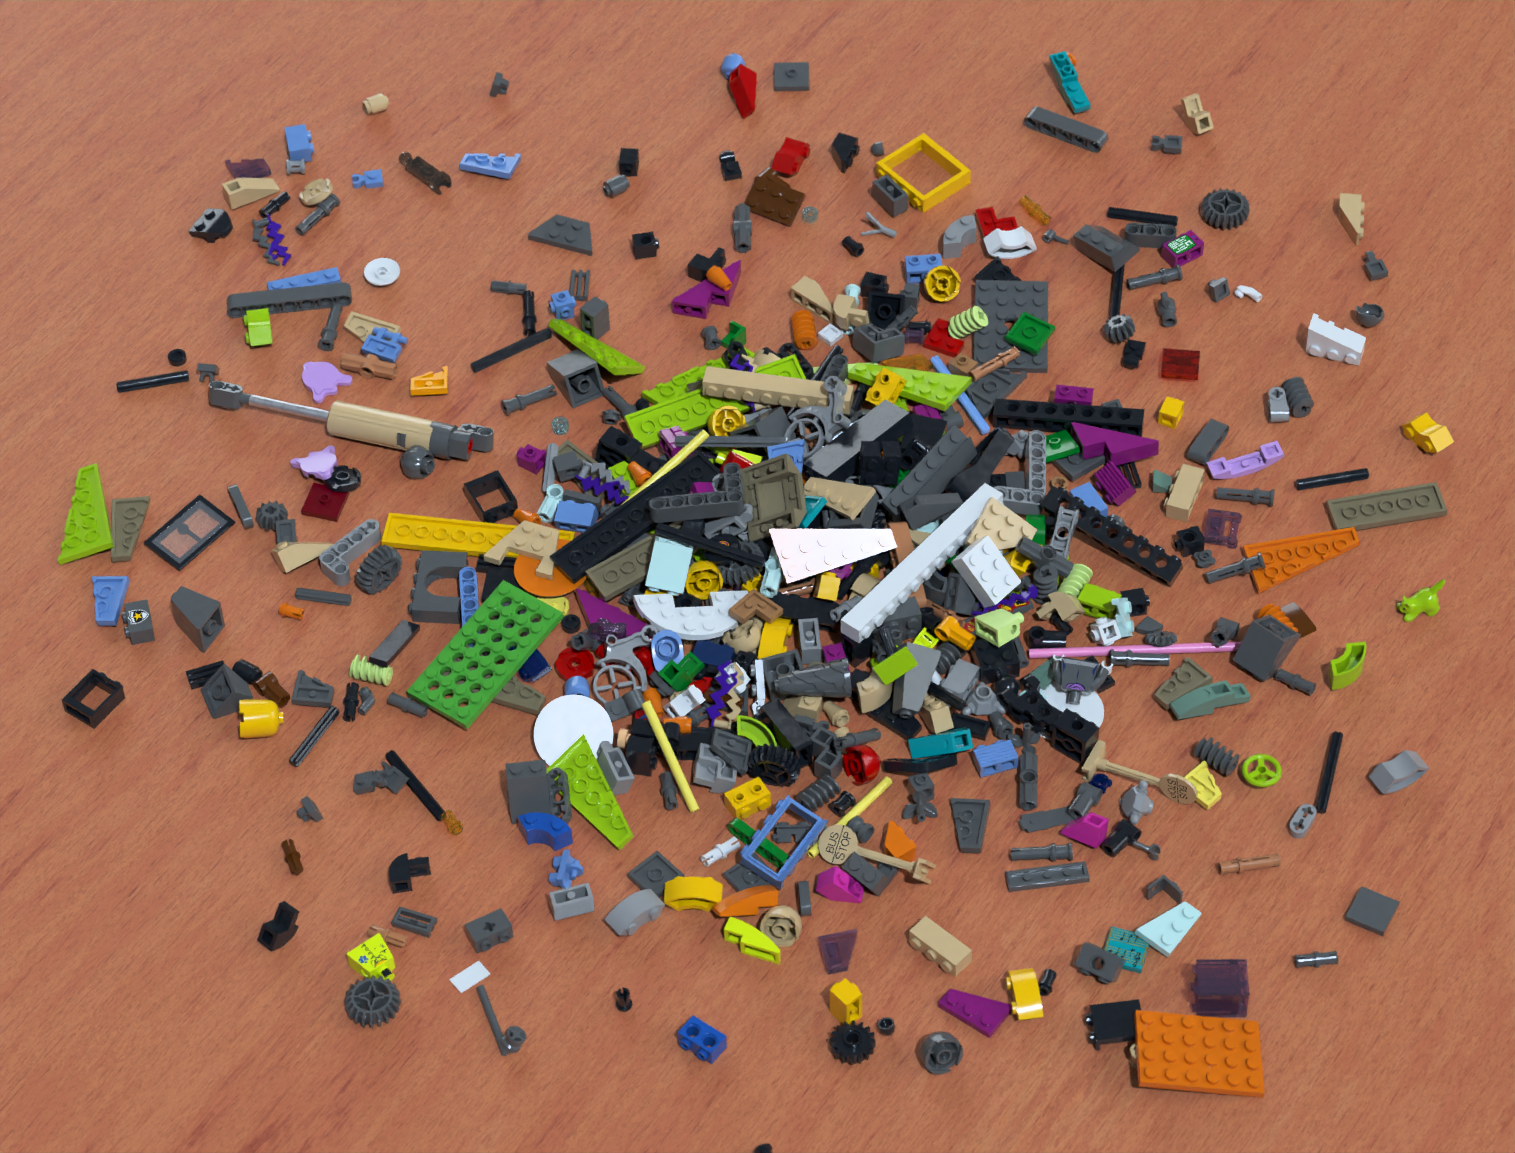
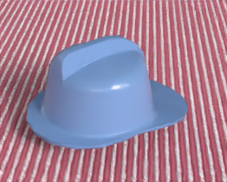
M662 630L654 635L651 649L653 663L658 672L671 659L678 664L684 658L682 641L677 633L672 630Z

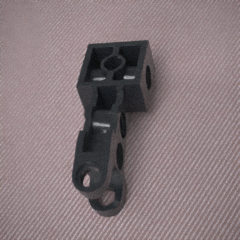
M612 426L599 439L595 461L598 463H606L605 468L607 470L622 461L628 464L635 461L647 471L653 461L660 463L662 467L668 462L642 450L643 443Z
M1031 673L1020 679V684H1023L1027 691L1021 696L1017 697L1009 688H1005L997 693L998 701L1015 720L1020 723L1024 721L1030 723L1033 726L1032 730L1039 733L1042 731L1049 735L1048 739L1052 741V748L1082 766L1084 765L1099 739L1100 727L1094 722L1084 719L1077 712H1072L1067 708L1062 712L1050 705L1040 694V681Z

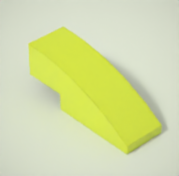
M731 916L729 917L724 928V941L740 945L741 953L780 964V949L772 940L746 922Z

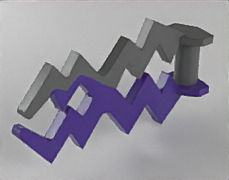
M269 214L267 218L258 221L253 219L254 232L252 240L259 241L258 246L268 249L263 258H268L267 263L280 266L276 259L278 256L283 257L282 266H285L292 255L285 253L288 247L279 245L285 237L277 233L281 225L271 221ZM268 225L266 230L270 231L267 234V237L260 235L263 232V229L259 227ZM268 237L274 239L272 243H266Z
M1026 575L1022 577L1021 583L1014 588V590L1021 591V594H1015L1011 591L1006 595L1010 597L1008 600L1002 599L996 605L984 608L981 602L976 600L972 608V614L976 616L985 614L988 610L995 611L999 604L1012 608L1015 601L1026 603L1030 597L1032 599L1038 597V589ZM979 607L984 608L983 612H979L976 610Z

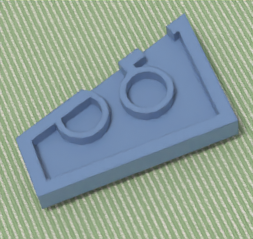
M465 154L460 162V169L510 179L521 161V154H515V157H505V154H499L496 157H489L488 154Z
M92 576L96 622L98 626H116L130 580L128 576Z

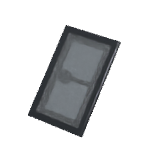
M199 494L151 535L144 544L175 569L181 571L233 526L235 521Z

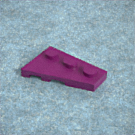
M951 988L938 1003L939 1008L988 1038L995 1033L1012 1012L1011 1004Z

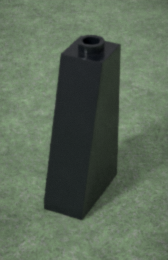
M779 699L765 703L761 707V719L773 734L778 746L787 748V751H792L793 755L798 756L801 768L812 764L814 743Z

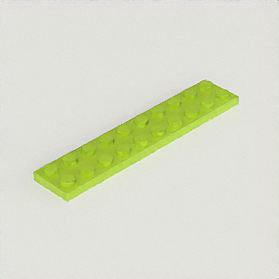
M795 354L760 366L755 371V373L806 379ZM703 388L628 414L624 416V420L632 438L643 443L642 449L659 444V431L662 429L679 426L683 432L689 433L708 426L709 416L719 407L734 406L738 408L740 413L749 411L750 407L737 399L703 395Z

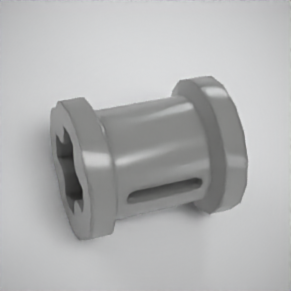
M287 159V175L291 173L305 174V159L293 161Z

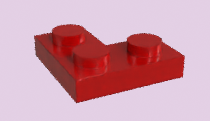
M993 207L975 209V215L983 238L995 229L1010 231L1018 228L1014 216L997 219Z
M938 318L925 339L923 348L954 358L964 348V341L950 337L948 328L950 322Z

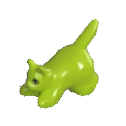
M1444 579L1431 588L1424 587L1419 589L1410 598L1402 597L1403 600L1396 605V608L1406 613L1404 616L1405 622L1413 621L1422 612H1425L1428 617L1438 613L1440 605L1437 592L1444 586Z

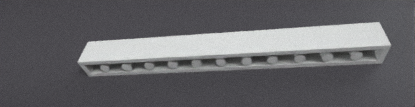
M984 483L841 619V633L857 643H860L864 638H868L871 632L876 627H879L887 616L892 615L901 603L906 602L909 595L916 592L925 580L930 579L932 573L940 569L949 557H953L956 551L965 545L967 537L990 497L995 498L1004 505L1003 493Z

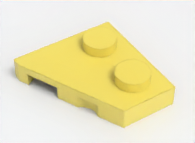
M1203 761L1184 778L1189 780L1197 789L1198 795L1195 801L1208 810L1221 799V792L1215 784L1213 775L1210 774L1207 768V762Z

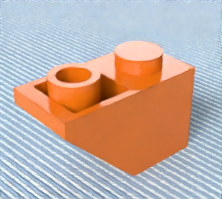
M893 820L890 821L884 844V854L907 862L915 860L917 849L915 842L912 839H908L900 825L897 826Z

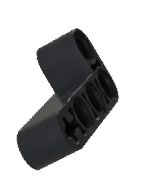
M667 722L663 725V730L677 760H695L700 743L711 745L712 734H681L678 723Z

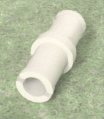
M733 836L726 842L715 845L714 849L700 857L702 862L709 858L703 865L709 867L719 859H725L729 853L740 848L739 842L731 845L738 839Z

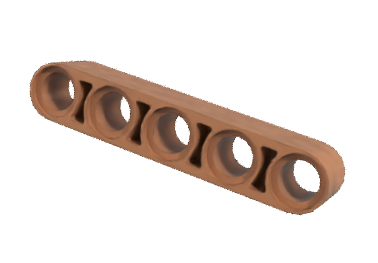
M906 522L886 523L885 529H891L897 548L889 550L893 569L914 551L909 527ZM922 583L916 592L908 596V598L916 597L919 608L926 607V595Z

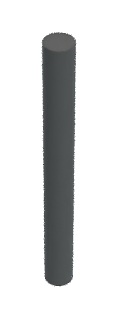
M479 985L476 989L502 1056H507L510 1052L506 1051L501 1045L503 1033L484 985Z

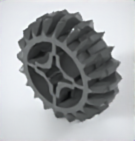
M1220 188L1218 191L1213 189L1212 193H1208L1204 197L1203 204L1201 205L1202 217L1205 219V222H1209L1210 226L1215 225L1216 229L1219 227L1223 230L1225 228L1231 230L1232 227L1238 228L1239 225H1243L1247 221L1250 212L1246 196H1242L1241 192L1236 193L1235 189L1232 191L1228 190V188L1226 190Z
M747 539L743 542L739 540L740 550L764 557L758 544H755L753 541L748 542ZM737 560L724 566L716 564L721 572L724 584L729 583L731 586L735 583L738 586L743 582L746 584L748 580L753 581V577H758L759 572L763 571V568Z
M380 545L377 549L374 548L364 558L360 568L357 570V583L361 589L374 595L377 592L381 593L383 589L390 586L395 581L396 576L399 575L402 556L399 555L396 549L387 545Z
M374 974L370 979L364 976L363 981L357 979L356 985L351 984L350 990H347L344 999L345 1010L351 1020L354 1019L356 1025L361 1023L365 1027L369 1024L373 1028L374 1024H378L381 1027L382 1022L388 1024L389 1018L395 1019V1013H399V1006L401 1004L400 992L395 983L391 984L389 978L384 980L381 975L376 979Z

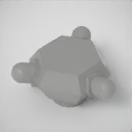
M1020 430L1012 435L1015 440L1005 455L1012 454L1018 456L1019 459L1024 458L1025 445L1030 433Z
M984 682L977 684V688L971 692L966 701L967 705L962 710V714L967 716L970 714L977 716L990 715L995 711H998L1000 714L1006 713V710L998 701L997 695Z
M1141 780L1139 785L1132 787L1124 794V798L1119 800V805L1133 825L1137 824L1143 815H1149L1153 809L1154 803L1147 795L1148 783L1145 780Z

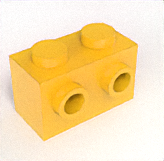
M883 367L882 371L876 375L874 385L867 391L865 400L875 407L885 399L895 404L907 381Z
M757 777L724 793V804L733 818L746 819L771 805V793L762 780Z
M845 978L841 982H836L830 989V1013L843 1025L845 1021L848 1025H851L852 1020L856 1022L862 1017V993L854 983H850Z

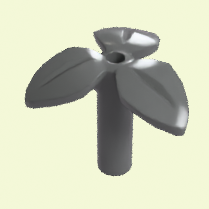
M1024 723L1023 738L1016 734H1009L1007 739H1011L1013 746L1016 748L1024 746L1023 754L1025 752L1036 754V748L1030 744L1038 743L1041 731L1037 733L1031 730L1030 723Z
M917 790L913 793L912 798L916 804L909 803L903 811L904 819L912 818L917 814L918 821L920 822L925 821V816H938L937 809L932 803L923 804V801L927 798L923 790Z

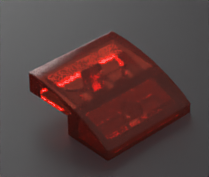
M1163 348L1161 378L1198 380L1200 351Z

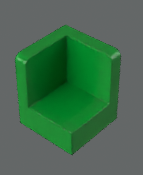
M731 321L729 323L730 332L721 340V346L728 349L729 344L733 341H738L743 346L746 344V328Z

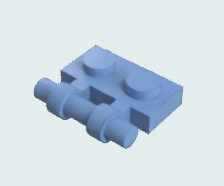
M374 327L372 333L376 334V336L368 335L361 347L362 353L373 354L379 359L395 363L403 350L399 344L406 345L408 338L398 332H389L388 329L383 327Z

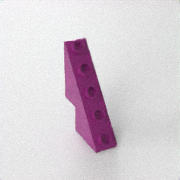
M741 260L723 269L726 276L732 282V287L728 291H724L708 281V279H705L700 284L688 289L672 300L673 314L706 319L711 304L729 307L741 275Z
M1071 423V437L1079 446L1083 460L1105 454L1108 462L1112 461L1117 466L1158 455V440L1081 423Z
M576 589L577 602L589 630L603 636L611 633L619 640L641 632L644 626L650 625L636 619L633 615H628L618 607H613L602 599L590 595L585 590Z

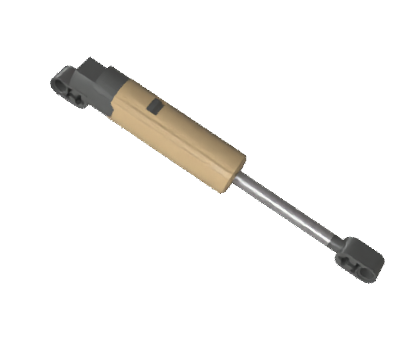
M212 381L209 383V402L213 405L236 409L246 404L326 421L327 431L330 435L405 451L411 446L420 445L430 451L434 457L448 460L452 457L469 460L473 450L488 452L493 449L494 430L489 427L466 423L458 428L456 425L337 400L327 411L243 393L242 386L223 381Z

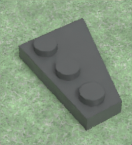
M950 798L961 852L981 853L991 806L990 800Z

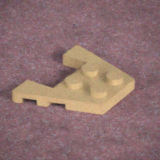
M524 520L484 554V561L500 565L506 554L513 552L541 560L535 571L536 576L552 580L555 565L550 560V555L557 551L559 530Z

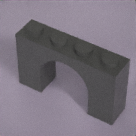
M421 551V557L417 558L418 573L414 574V584L416 586L412 588L411 593L413 603L410 602L409 614H412L413 622L459 624L461 615L460 597L436 596L428 592L427 588L431 583L439 579H459V571L469 565L467 552Z

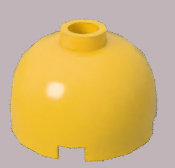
M936 266L925 276L924 289L926 294L938 302L949 301L959 293L960 277L951 267Z
M728 405L714 410L708 418L707 425L711 436H731L730 432L745 424L746 421L744 415L738 411V408Z
M699 560L689 566L685 587L689 594L699 599H709L710 592L721 590L723 578L719 568L714 563Z

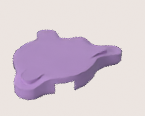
M306 362L303 365V385L313 393V401L317 404L322 403L328 395H336L338 392L337 386H349L353 382L350 375L340 373L331 363Z
M328 446L322 451L310 452L308 457L294 458L290 461L291 466L301 469L304 476L309 478L308 474H314L315 478L322 480L329 479L334 472L333 467L338 466L334 446Z

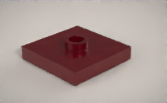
M313 483L301 509V514L337 522L350 493L334 492L323 484Z

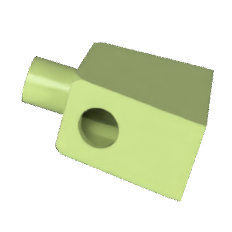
M998 609L976 616V635L1000 647L1019 636L1020 624L1024 622V617L1021 612L1012 614L1005 609Z

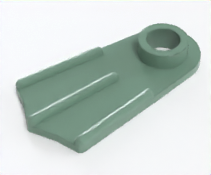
M1053 657L1031 672L1040 681V689L1046 690L1055 679L1052 673Z

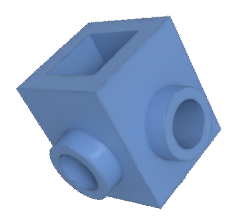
M568 290L551 294L549 308L551 313H554L555 318L562 320L574 318V307H576L574 296L571 297Z

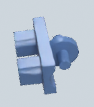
M569 849L563 850L562 856H557L553 859V867L558 872L550 873L549 882L552 886H561L563 889H566V887L570 888L572 880H575L576 876L578 877L583 874L584 868L579 865V860L570 856Z

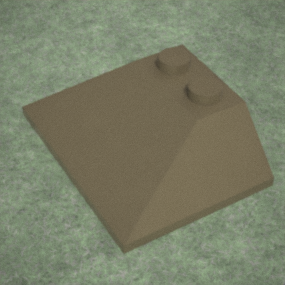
M783 454L741 469L744 503L753 506V518L747 522L749 541L755 542L770 537L768 529L797 528L807 513L802 475L789 454Z

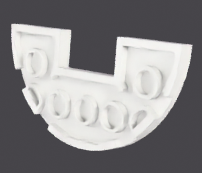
M748 590L710 592L709 600L711 606L675 608L672 594L634 595L633 602L640 616L650 621L651 625L655 626L658 631L672 630L681 639L708 640L720 637L724 632L730 629L733 630L740 624L728 612L734 604L748 594Z

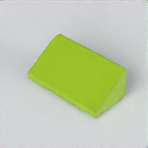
M905 646L874 666L873 669L882 682L888 685L916 667L918 663Z

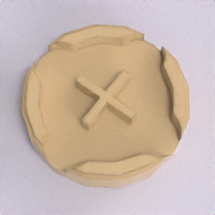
M323 178L314 180L304 187L305 191L300 192L299 198L304 205H314L331 194L333 185L327 178L326 180H323Z

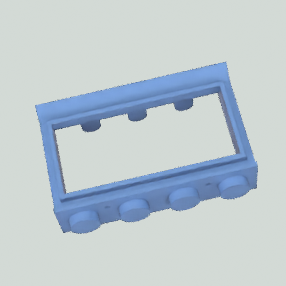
M789 795L777 803L775 813L767 816L763 823L765 826L761 831L758 829L752 837V843L749 846L745 845L740 853L742 865L780 890L783 888L784 880L788 875L791 876L793 874L796 864L799 860L805 858L808 848L811 844L814 845L817 842L818 835L821 831L827 829L828 820L820 818L790 798ZM789 808L814 826L780 871L775 873L753 858L752 855Z

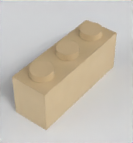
M1183 464L1181 470H1177L1174 479L1176 482L1171 484L1169 490L1170 497H1166L1163 508L1166 509L1165 517L1188 522L1204 482L1205 469Z
M927 916L923 917L909 931L910 945L914 949L920 950L930 961L936 962L946 973H950L954 977L972 962V950Z

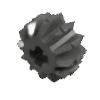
M1117 314L1115 317H1111L1110 320L1105 321L1104 332L1109 341L1114 343L1120 341L1122 343L1124 340H1129V337L1134 336L1136 331L1135 324L1130 316L1125 314L1119 316Z
M277 500L274 503L268 501V504L262 503L261 507L257 508L256 521L260 528H265L267 532L271 529L274 532L276 531V520L288 518V511L283 503L279 504Z

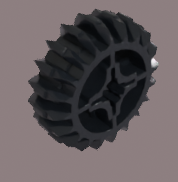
M758 745L757 748H753L747 760V770L750 771V775L755 776V778L759 777L763 783L768 785L791 786V784L796 782L801 771V762L798 760V756L793 755L792 751H787V748H781L780 745Z

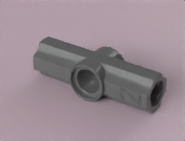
M741 203L734 210L735 248L740 253H747V251L751 250L750 236H752L750 206Z
M1025 536L1020 539L1015 549L1017 552L1032 559L1037 568L1046 564L1055 566L1058 574L1064 578L1069 576L1074 566L1072 562L1057 555L1056 550L1052 546H1041Z
M1025 752L1020 755V808H1023L1025 811H1032L1034 808H1037L1038 755H1035L1033 752Z

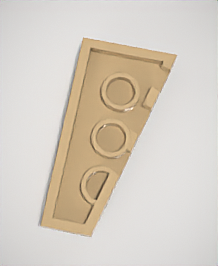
M810 477L803 486L806 496L824 497L827 501L824 507L852 521L876 493L873 487Z

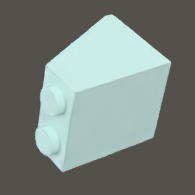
M655 536L645 586H649V590L657 592L660 589L668 590V594L678 596L679 593L683 594L693 546L680 541Z

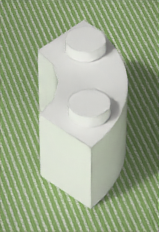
M1022 226L1010 231L995 229L983 238L988 253L1001 259L1019 258L1037 250L1031 233Z

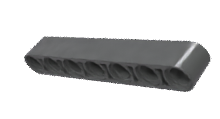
M341 282L231 294L227 297V314L232 318H242L243 315H247L246 311L264 308L269 309L270 315L331 308L334 303L345 307L352 303L351 286L348 283Z

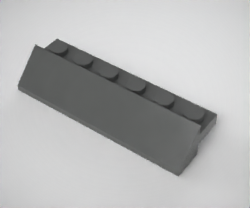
M953 425L935 443L930 451L881 502V505L894 516L892 520L895 522H906L909 527L910 525L899 504L916 495L941 494L945 490L951 478L957 476L977 455L971 437L967 438Z

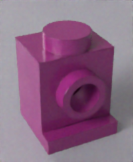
M529 444L525 448H519L517 451L518 466L537 475L545 466L546 450L542 449L541 451Z

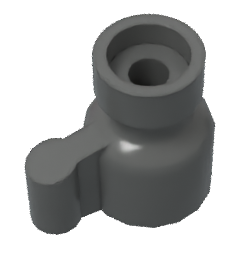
M1162 292L1160 294L1161 299L1157 302L1158 313L1162 317L1163 326L1172 327L1177 324L1175 315L1177 310L1173 298L1168 297L1167 292Z

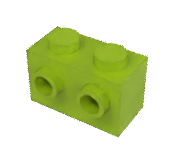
M1085 583L1077 599L1085 610L1083 614L1095 618L1106 617L1108 619H1115L1117 607L1112 605L1111 599L1122 598V595L1100 588L1097 585Z

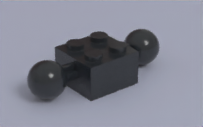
M976 636L978 640H975L971 647V658L974 665L980 667V681L985 684L995 683L996 695L1001 690L1009 688L1017 696L1020 686L1015 678L1020 676V661L1012 641L1010 640L1004 645L997 647L982 637Z

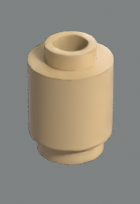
M382 93L371 96L362 102L363 109L367 115L376 114L387 110L389 100Z

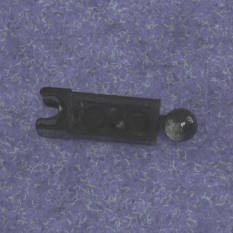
M403 152L399 155V161L402 165H405L406 171L431 187V190L436 194H442L440 191L441 186L451 187V178L444 171L440 172L419 156L413 159L409 152Z

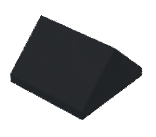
M869 291L867 304L869 322L876 323L877 326L885 329L896 319L895 316L905 311V295Z

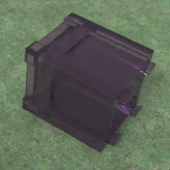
M1247 959L1196 960V965H1192V972L1195 974L1194 983H1190V989L1194 991L1196 1003L1192 1004V1012H1196V1016L1217 1018L1247 1017L1250 996Z

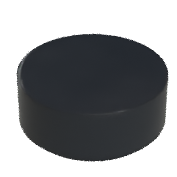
M182 349L170 351L168 354L169 363L175 367L184 365L187 361L185 351Z
M573 614L564 616L561 621L562 629L569 634L578 632L581 628L580 618Z

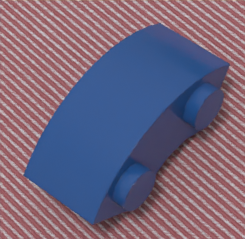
M530 812L518 816L519 831L528 845L542 843L557 851L573 844L572 830L562 819L551 814Z

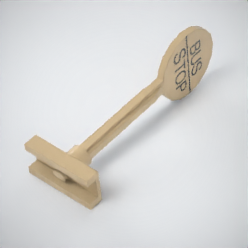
M1101 740L1096 742L1082 767V771L1086 772L1082 780L1087 783L1092 781L1097 770L1100 769L1138 781L1145 780L1150 785L1160 787L1168 798L1177 803L1191 804L1198 795L1196 787L1180 775L1166 774L1159 779L1109 762V760L1104 759L1106 756V744Z
M836 824L829 826L819 838L818 847L820 854L831 864H845L855 851L860 856L908 870L909 873L913 874V878L924 883H931V880L927 879L926 876L929 867L935 869V864L921 858L918 859V862H907L859 847L856 834L845 825Z

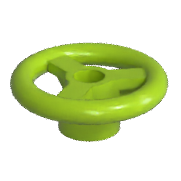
M1255 754L1244 761L1242 774L1245 780L1254 786L1269 787L1279 781L1282 775V768L1280 763L1272 756ZM1257 760L1258 766L1256 770L1248 773V766ZM1264 760L1274 765L1276 773L1268 770L1264 765Z

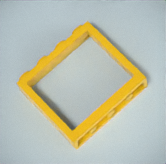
M924 133L876 163V175L881 178L887 174L908 194L909 202L913 207H916L922 213L971 183V170ZM920 150L953 176L925 195L921 194L892 170V168Z

